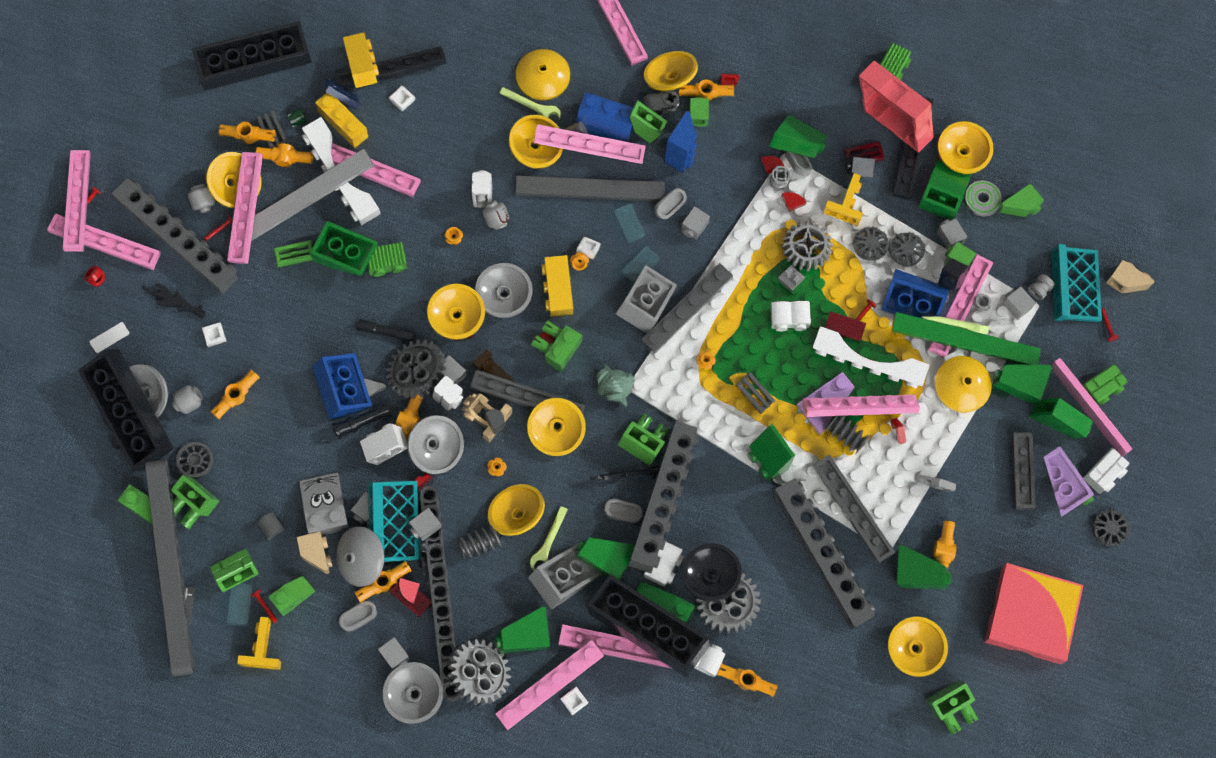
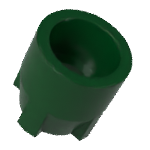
M301 108L287 114L292 127L306 122Z

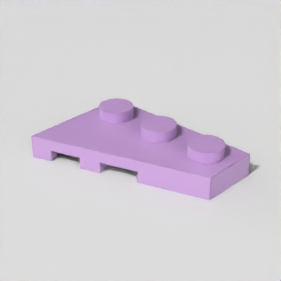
M842 372L806 398L848 397L854 389V385ZM802 400L797 404V407L820 436L834 416L806 417Z
M1060 446L1044 456L1061 517L1094 496L1092 490Z

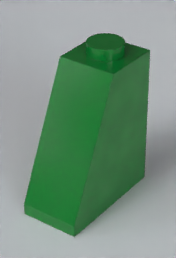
M788 115L775 132L769 146L815 158L818 153L822 154L827 145L824 143L827 135Z
M1004 365L995 371L993 375V380L995 381L992 387L1034 405L1042 399L1052 366Z
M1061 398L1040 400L1034 404L1029 415L1031 419L1074 439L1086 438L1090 433L1093 420Z
M589 537L585 541L581 540L575 549L578 551L575 556L608 578L609 575H612L619 580L631 560L635 545Z
M899 545L897 585L900 588L947 590L948 584H951V572H948L946 566L904 545Z
M546 607L535 610L496 633L497 636H495L494 642L495 647L498 648V653L545 650L550 647Z

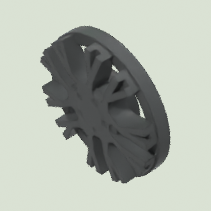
M868 226L856 234L853 246L857 255L862 259L876 261L886 254L889 240L885 232H882L877 227ZM865 232L867 234V237H864L861 234ZM875 232H877L878 234H880V236H879V237H876V236H875ZM885 244V249L881 248L879 245ZM857 245H863L864 248L859 250ZM870 252H874L875 257H870Z
M900 233L893 238L890 244V255L899 265L906 267L914 266L922 260L925 254V244L921 237L914 233ZM907 236L908 241H905L903 237ZM918 241L920 246H915L914 243ZM893 244L899 245L900 248H893ZM913 254L918 255L919 258L916 260L913 257ZM900 256L905 257L904 262L899 260Z
M191 442L179 450L176 464L183 475L195 479L210 472L214 464V457L207 445L200 442ZM196 446L202 447L200 452H195ZM189 447L192 448V450H193L192 453L189 452V450H188ZM184 451L188 453L187 458L181 457ZM210 456V462H205L204 458ZM189 466V470L185 472L183 468ZM202 468L203 472L198 474L197 469Z
M1105 510L1099 513L1093 521L1092 530L1094 536L1100 543L1106 546L1120 545L1129 536V522L1124 514L1116 510ZM1103 515L1106 522L1101 521L1099 518ZM1114 515L1119 517L1117 521L1114 520ZM1123 521L1124 524L1119 525L1118 522ZM1120 527H1125V532H1122ZM1103 530L1104 535L1100 537L1097 531ZM1112 536L1116 537L1117 542L1112 543Z

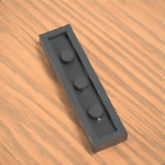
M1013 432L1014 507L1020 510H1034L1036 502L1033 433Z

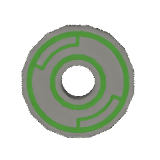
M975 181L968 187L964 195L965 206L976 216H991L1001 205V192L996 185L989 181ZM978 196H986L987 202H981Z

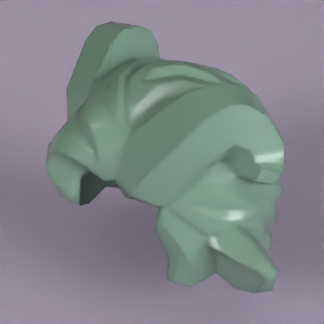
M604 365V368L596 375L598 383L597 393L604 396L607 401H616L626 407L628 405L626 397L631 394L632 386L635 382L634 376L631 373L628 374L620 370H611L608 365Z

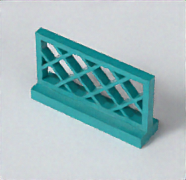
M1058 244L1051 250L1052 280L1055 284L1053 287L1054 320L1063 321L1066 319L1101 322L1098 250L1066 247L1065 244ZM1067 253H1072L1077 258L1073 264L1067 259ZM1084 255H1092L1091 265L1082 258ZM1078 261L1086 268L1082 273L1074 266ZM1070 269L1078 276L1074 281L1068 276ZM1087 271H1089L1093 275V281L1091 283L1084 276V274ZM1079 279L1087 285L1083 291L1075 284ZM1071 286L1079 294L1075 299L1069 294ZM1088 288L1094 293L1093 300L1084 293ZM1080 296L1088 303L1084 309L1076 301ZM1072 304L1080 311L1077 315L1070 314V306ZM1091 306L1095 310L1096 317L1090 316L1085 310Z
M417 481L368 482L369 529L379 538L383 552L388 544L396 550L391 557H384V562L419 560L418 538L415 539L412 534L407 538L401 532L407 523L410 525L409 522L412 518L414 519L418 516ZM405 485H412V494L406 498L400 491ZM383 486H390L395 491L389 499L383 495ZM397 494L405 500L398 509L390 502ZM407 503L412 507V514L408 518L400 512ZM388 504L395 510L389 519L383 515V509ZM397 514L405 520L399 528L391 522ZM388 524L396 530L389 539L384 535V528ZM398 533L406 540L399 548L391 542ZM408 543L413 547V556H406L401 551Z

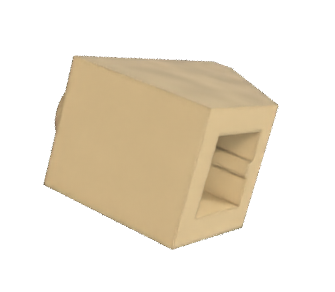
M1122 260L1106 283L1120 293L1148 290L1154 283V280L1147 273L1136 269L1132 263Z
M321 532L297 537L302 559L325 574H329V567L333 566L330 555H326L325 549L328 548L326 536L322 537Z

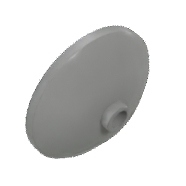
M498 263L488 267L480 274L476 282L475 291L481 296L486 313L498 318H509L520 314L530 303L532 283L527 273L520 267L510 263ZM505 292L508 295L506 297H502L501 294Z
M139 364L129 367L158 418L164 411L168 399L167 385L163 376L149 365Z
M439 415L425 417L415 424L409 434L407 443L408 454L414 465L424 472L431 474L447 472L458 463L464 449L462 432L458 425L447 417ZM431 440L434 442L432 447L429 446Z
M353 527L347 530L340 538L336 551V560L343 578L351 585L363 587L374 583L380 576L384 564L383 547L377 535L370 529Z
M411 662L400 665L389 674L384 683V705L395 719L403 723L417 724L430 719L440 708L444 693L443 685L438 674L425 664ZM415 691H418L419 693L417 698L412 697V694Z

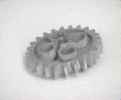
M744 573L741 575V581L736 591L726 599L716 602L696 599V603L701 604L697 607V611H703L700 614V618H707L705 624L712 623V630L718 626L719 633L724 628L727 634L730 633L732 628L735 633H738V627L745 630V623L752 625L750 618H757L754 612L760 611V608L756 606L761 603V600L757 599L760 596V592H754L757 585L750 586L752 579L744 580ZM739 591H742L746 594V596L744 598H738L735 594ZM728 598L731 599L729 605L726 604ZM713 605H719L722 609L718 612H714L711 609V607ZM732 610H738L740 611L741 615L738 617H733L730 614V612Z
M477 639L472 642L467 641L460 645L453 652L454 656L449 659L453 664L448 666V669L452 670L448 677H453L454 679L450 682V685L456 684L457 687L454 692L460 690V698L467 696V703L473 700L474 705L480 702L481 705L491 704L501 698V695L506 693L505 688L510 685L505 681L511 678L510 675L506 674V672L511 670V668L505 667L508 660L502 659L504 653L498 654V648L492 649V642L486 645L485 640L480 642ZM490 668L494 670V674L491 673ZM464 670L468 672L469 677L466 676ZM480 683L484 686V690L480 687Z

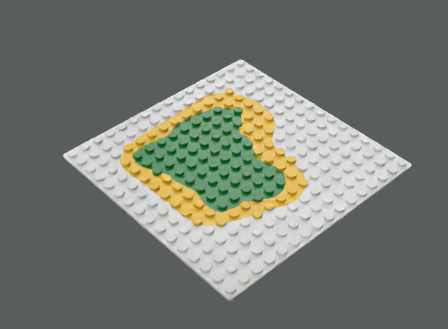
M783 154L780 159L790 171L787 187L783 190L774 189L770 185L772 173L769 174L696 285L719 263L733 274V278L656 354L652 351L649 353L634 376L635 382L633 383L631 393L674 420L697 427L698 435L756 471L760 468L748 458V447L773 423L795 454V457L789 469L772 481L782 486L796 478L797 482L800 481L804 486V494L807 499L810 498L815 508L857 533L813 468V464L830 455L893 548L930 487L916 482V474L930 477L937 476L975 411L967 413L956 412L941 402L935 390V376L939 367L944 363V358L928 351L932 343L931 341L891 332L894 314L881 310L895 269L938 283L942 268L946 265L944 261L947 256L944 254L947 249L855 194L853 198L856 201L853 209L863 213L858 226L823 214L828 200L840 205L843 204L847 189L813 169L808 176L797 174L791 167L785 154ZM785 192L796 193L804 198L806 205L789 212L781 195ZM805 221L812 225L815 221V227L822 225L821 230H827L826 236H831L830 242L833 243L831 248L832 254L829 255V260L827 262L824 261L822 267L818 265L816 270L812 266L809 271L804 266L800 270V265L797 264L794 268L805 279L790 292L778 281V277L793 264V261L787 262L788 256L783 255L785 251L782 249L783 237L786 236V231L790 230L792 225L797 227L798 222L804 225ZM864 227H877L887 235L889 247L886 254L879 260H864L854 250V238ZM865 232L861 234L862 236L867 237V234ZM875 232V236H876V237H879L880 234H878L877 232ZM911 232L921 237L925 244V254L918 264L906 267L899 265L892 259L889 251L890 244L893 238L900 233ZM804 234L797 236L793 240V242H797V240H802ZM907 236L903 237L905 241H908ZM806 240L805 245H807V248H808V251H809V248H810V247H808L807 240ZM918 241L914 243L915 246H920ZM885 244L879 245L881 248L885 249ZM893 244V248H900L899 245ZM857 245L859 250L864 248L863 245ZM822 250L812 252L811 257L819 255ZM870 252V257H875V253ZM913 254V257L917 260L919 256ZM900 256L899 260L904 262L905 257ZM987 274L978 294L988 295L991 300V307L988 311L979 312L972 304L964 321L989 326L988 334L986 335L1018 342L1038 310L1039 305L1036 303L1028 313L1017 320L1003 305V302L1006 300L1005 295L1013 288ZM959 287L955 292L949 289L940 317H945ZM867 299L873 301L876 304V308L871 307L860 320L866 323L861 341L857 342L842 337L843 341L857 354L872 361L892 363L912 358L930 364L923 386L918 385L916 389L906 385L907 381L899 379V382L888 379V374L882 372L880 376L869 372L870 368L863 366L862 369L851 366V361L845 360L842 363L833 360L834 355L827 353L825 357L816 354V349L812 347L819 327L825 328L830 311L856 319L868 305ZM780 301H809L810 327L804 331L788 328L786 331L780 332L772 329L771 303ZM951 347L948 355L955 352L959 348ZM961 349L965 356L974 358L984 365L993 384L995 371L1003 367L1006 360ZM705 351L711 352L716 360L712 368L707 370L697 365L698 354L701 352L705 353ZM751 372L774 398L775 402L760 414L730 381V376L737 373L748 374ZM843 372L854 385V389L848 397L915 395L920 409L919 413L845 415L844 422L851 420L850 427L857 425L856 432L863 430L862 437L869 435L866 444L855 455L857 450L849 451L851 445L843 446L845 440L837 441L839 435L831 436L833 430L826 432L825 428L819 436L810 423H805V416L800 413L798 414L797 404ZM964 379L966 384L970 383L968 379ZM752 384L753 387L759 392V394L765 399V401L768 402V400L762 395V393L756 388V386ZM747 388L746 390L762 407L763 404L757 399V397L751 392V390ZM897 418L904 425L907 443H898L896 440V429L891 427V419Z

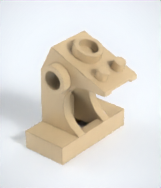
M473 393L472 396L469 395L463 402L464 407L461 409L464 412L463 416L469 421L473 422L474 420L486 429L483 432V439L490 443L496 434L492 432L488 422L479 417L478 414L482 409L489 411L494 408L487 404L489 400L484 395ZM505 404L500 410L504 415V422L512 414V407L508 404Z

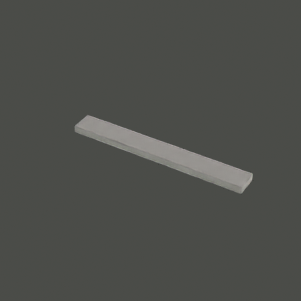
M362 149L254 216L251 241L372 168L374 164L366 150Z

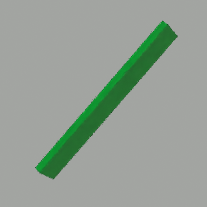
M899 312L894 313L891 332L1022 365H1038L1041 348Z

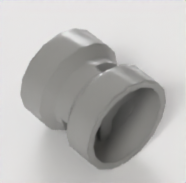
M784 166L774 168L770 178V185L774 189L783 190L787 187L790 179L788 168Z
M1040 274L1036 278V282L1028 287V291L1037 300H1043L1047 295L1046 292L1051 291L1055 284L1048 276Z

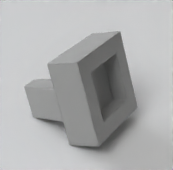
M792 265L778 277V281L790 292L805 279Z

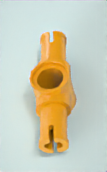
M706 79L700 83H695V85H685L679 88V96L703 97L704 99H709V101L717 98V96L734 97V85H718V83H713ZM705 88H708V89L711 90V91L708 92V93L702 92V90L705 89Z
M241 122L236 126L221 124L219 136L234 137L237 140H242L245 144H253L259 140L274 142L276 132L273 129H260L257 126H252L249 122Z
M281 143L278 144V147H273V149L256 148V153L263 155L262 159L272 160L281 167H291V164H296V162L313 163L312 152L297 151V149H294L289 144Z
M250 369L240 381L226 387L225 394L221 397L222 400L210 412L220 420L230 408L244 402L245 395L249 392L248 389L260 377ZM233 392H240L236 398H231Z
M418 394L415 399L410 398L407 409L405 408L404 411H400L396 420V425L402 427L406 441L412 428L420 420L418 409L423 397H420Z
M943 521L941 537L939 540H936L933 550V557L936 558L935 561L946 566L947 569L951 561H954L957 548L953 540L955 522Z
M404 561L392 570L381 571L380 576L374 583L364 586L354 593L360 603H362V601L374 594L389 591L393 584L397 583L398 579L412 570L407 562ZM380 578H387L388 583L385 586L378 585Z
M721 663L717 673L718 676L720 675L734 681L733 683L739 685L743 690L755 692L758 690L774 697L778 686L761 679L752 670H742L740 668L737 670ZM749 675L752 678V684H744L742 677Z

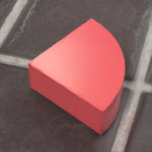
M400 578L399 586L402 595L407 601L414 604L420 584Z

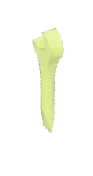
M502 87L500 94L536 111L541 116L548 118L554 114L560 119L561 112L557 107L537 104Z
M921 316L930 321L978 333L988 334L989 326L980 325L975 322H966L940 316Z
M560 507L543 546L532 556L530 566L533 571L537 562L545 563L548 561L551 545L568 509Z

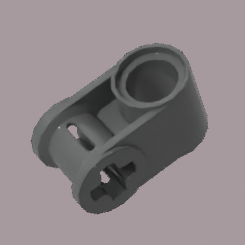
M673 90L646 95L643 98L645 106L656 114L662 115L678 109L679 95Z

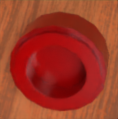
M94 265L88 269L84 275V280L92 286L98 287L104 282L105 273L101 268Z

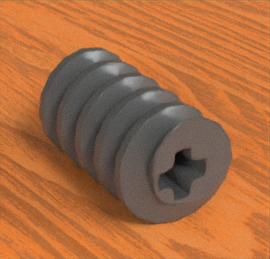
M836 416L825 431L833 430L831 436L839 435L837 441L845 440L843 446L851 445L849 451L857 450L856 455L868 441L869 435L862 437L863 430L856 432L857 425L850 427L851 420L844 422L845 416Z
M488 525V532L481 528V535L475 530L473 531V538L468 533L466 534V540L461 536L458 538L459 547L465 561L466 555L471 559L473 558V552L480 556L481 549L488 553V546L495 550L496 543L502 547L498 533L491 525Z

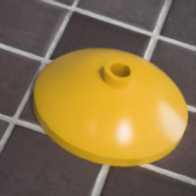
M539 49L531 51L522 57L516 68L518 87L525 95L535 100L544 101L558 97L566 90L570 81L568 63L560 54L552 50ZM544 67L546 70L541 71L540 68Z
M667 52L649 62L644 70V79L646 84L655 90H676L685 86L694 78L698 70V64L695 57L688 52Z
M528 115L519 119L513 125L509 134L510 150L514 157L527 167L537 169L549 167L560 158L563 149L533 143L536 125L560 128L555 122L545 116ZM531 144H535L537 148H533Z
M967 121L956 122L949 125L940 135L938 153L943 163L951 170L962 174H972L982 170L990 162L993 155V142L988 132L981 126Z
M227 152L216 157L210 163L206 173V184L210 194L218 203L229 208H235L242 159V154L237 152ZM260 175V180H259V187H258V194H257V196L259 195V192H260V189H261V175ZM227 180L232 182L231 186L228 185Z
M463 284L446 285L437 290L431 297L427 308L428 320L432 328L439 335L453 340L464 339L476 333L481 327L485 317L484 302L481 296L469 286ZM458 313L460 317L454 318L453 315Z
M968 356L952 357L945 361L936 373V393L941 402L953 411L962 413L975 411L982 407L990 396L992 388L990 375L984 365L974 358ZM965 378L969 380V384L964 382Z
M550 398L542 401L532 410L528 419L527 429L531 442L539 451L551 456H562L571 453L581 444L586 431V423L581 410L573 402L563 398ZM556 422H559L561 424L560 429H556L554 427V424Z
M518 484L502 490L492 500L488 509L489 523L496 532L502 535L513 536L522 534L534 527L541 519L545 508L544 498L540 491L531 485Z
M910 617L899 622L891 631L888 639V653L893 664L901 672L913 677H924L933 674L944 664L948 654V643L944 632L935 622L924 617ZM912 646H917L918 652H914Z

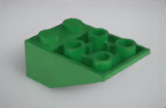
M937 159L918 208L947 220H953L964 197L971 174L955 172L948 168L943 161Z

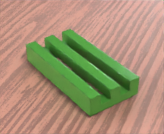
M308 240L274 248L278 268L313 260L310 254L313 248L312 241ZM309 247V249L279 255L282 252Z

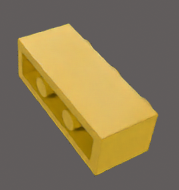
M364 32L343 37L355 87L359 88L377 83L376 75H379L377 65L372 64L376 61L373 51L369 52V50H372L370 39H366Z
M326 93L315 102L318 113L354 148L368 138L367 128L337 98Z
M567 255L545 257V264H541L542 275H546L547 282H543L544 293H548V299L545 300L546 311H550V317L573 315Z

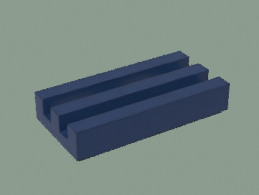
M330 79L325 81V92L353 109L359 107L358 96Z

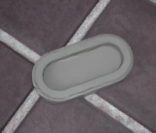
M786 151L785 156L793 170L801 176H808L812 170V164L807 156Z
M680 188L671 189L655 204V215L659 219L670 218L685 204L687 199L685 191Z
M610 499L604 506V512L608 518L629 524L638 523L643 515L639 505L619 499Z
M364 601L344 612L339 618V624L346 632L355 631L375 619L377 608L372 602Z

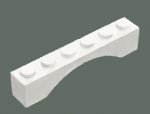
M320 117L302 128L304 133L302 138L307 145L311 144L314 150L311 152L316 160H321L323 163L321 168L325 173L335 167L332 159L333 137L324 120ZM348 182L335 190L341 192L342 196L340 198L345 206L349 205L351 208L350 214L355 222L359 221L363 225L381 214L369 193L355 188Z
M821 326L812 347L816 349V354L825 357L827 353L834 355L833 360L842 363L845 360L851 361V366L859 369H862L863 366L870 368L869 372L879 376L881 372L888 374V379L899 382V379L907 381L906 385L916 389L918 385L923 386L930 364L912 358L892 363L869 360L853 351L843 341L838 332Z

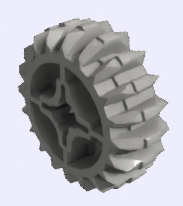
M805 221L804 225L798 222L797 227L792 225L790 230L786 231V236L782 240L784 242L782 249L785 250L783 255L788 256L787 262L793 261V267L797 264L800 265V270L803 269V266L806 267L807 271L810 270L811 266L816 270L818 265L822 267L824 261L827 262L829 255L832 254L831 248L833 243L830 242L831 236H826L827 230H821L822 225L815 227V221L812 225H809L808 221ZM804 234L802 240H797V242H793V240L797 236ZM806 240H807L808 247H810V248H809V251H808L807 245H805ZM822 250L819 255L811 257L812 252Z

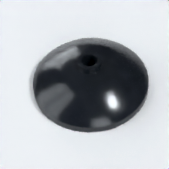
M708 543L694 548L686 556L682 565V579L686 589L694 597L703 601L716 602L726 599L736 591L741 581L742 571L737 556L729 548L720 544ZM713 574L715 578L709 579L708 575Z

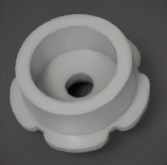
M978 294L973 302V306L979 312L988 311L991 307V300L986 294Z

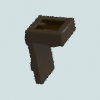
M487 349L473 361L474 370L514 382L513 378L492 360V354Z

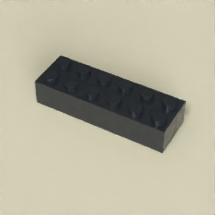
M300 21L192 48L204 90L312 63Z
M119 349L104 350L78 370L133 471L146 469V462L159 460L174 449Z
M609 575L587 604L588 612L591 616L686 678L710 647L709 637L612 575Z

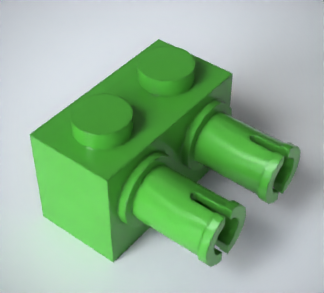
M548 320L546 325L544 324L542 331L554 337L555 342L550 344L537 335L535 337L536 340H533L531 346L545 354V362L562 372L582 343V335L567 325L561 329Z
M642 414L637 423L631 422L620 439L618 446L651 466L665 443L663 438L668 433V429L665 427L660 432L664 425L659 424L653 434L646 429L652 422V419L649 416L644 422L647 415Z
M182 475L171 489L176 495L173 500L175 517L185 504L190 506V510L180 520V523H184V526L188 529L191 528L199 516H209L220 502V500L190 476Z
M961 680L954 682L925 700L934 717L944 721L950 734L957 733L955 730H961L953 715L957 711H961L967 724L974 723L973 719L974 721L978 720V716H976L970 705L976 700L968 685Z

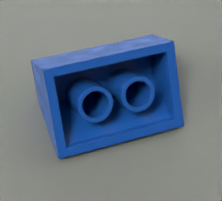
M585 92L576 123L579 121L583 122L589 135L628 142L633 130L629 116L633 107Z
M688 111L685 112L667 141L664 163L682 173L685 172L686 168L690 169L695 160L693 158L697 147V135L690 112Z
M895 269L881 310L891 314L899 312L922 318L921 316H940L947 300L949 289L930 280Z
M355 353L321 357L312 366L329 419L347 417L372 407Z

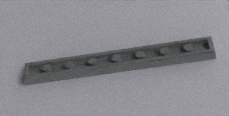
M516 176V195L659 201L665 195V182Z

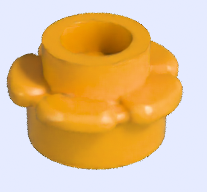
M451 227L445 232L444 236L448 244L457 245L461 242L463 233L458 228Z
M578 252L572 255L570 262L575 270L580 271L587 267L589 258L583 253Z
M709 351L701 352L697 356V365L702 369H710L715 364V357Z
M494 458L487 465L489 474L497 477L503 475L507 468L506 463L501 458Z

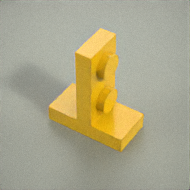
M853 174L843 204L840 205L828 200L823 214L856 226L859 225L863 213L853 209L856 201L853 196L854 193H859L862 183L859 182L861 175Z
M260 617V622L256 623L255 634H258L257 642L253 643L252 654H255V657L238 655V665L264 669H281V661L279 659L266 658L271 620L268 617Z

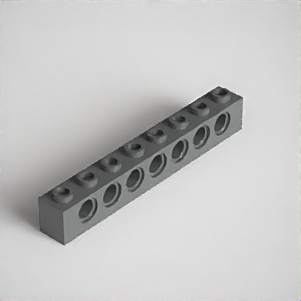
M127 178L111 193L123 208L222 295L238 280L237 270L230 263L226 265L222 261V256L216 251L214 253L209 250L210 246L204 240L199 241L196 238V234L190 228L185 229L178 217L169 215L170 211L163 204L159 206L155 202L156 199L149 192L147 194L142 191L143 187L137 181L132 182ZM140 197L138 201L132 202L134 198ZM148 209H153L151 213L146 214ZM161 221H167L166 224L159 225ZM180 232L178 237H172L174 233ZM189 244L194 245L191 249H185ZM202 256H207L205 261H199ZM215 268H221L220 272L212 273Z
M679 421L675 422L629 563L630 567L652 573L653 568H658L661 557L657 555L659 550L663 551L666 539L663 536L665 532L669 533L672 521H669L670 514H675L678 504L674 502L676 497L680 498L683 489L680 483L681 480H686L689 470L685 467L687 463L691 464L694 452H691L692 445H697L699 435H696L697 427ZM678 443H684L686 447L682 448ZM672 460H678L681 464L676 465ZM667 477H673L675 482L668 481ZM667 494L670 499H664L661 495ZM660 511L665 516L659 517L656 515L655 512ZM650 529H656L659 534H652ZM644 547H651L653 552H646Z
M794 478L776 488L772 493L848 625L853 629L875 616L873 613L875 609L870 601H866L862 586L860 584L857 585L855 582V575L852 569L844 563L843 553L837 550L833 544L835 543L833 536L830 532L827 533L823 527L825 523L820 515L817 516L815 513V506L810 498L807 499L805 496L804 486ZM791 498H798L800 501V505H793L791 503ZM801 514L809 516V523L801 520ZM811 531L818 532L819 540H814L811 537ZM821 548H826L829 551V557L821 555ZM831 565H836L839 568V574L836 575L831 572ZM841 582L849 585L848 592H844L841 589ZM854 599L859 602V609L851 607V600Z

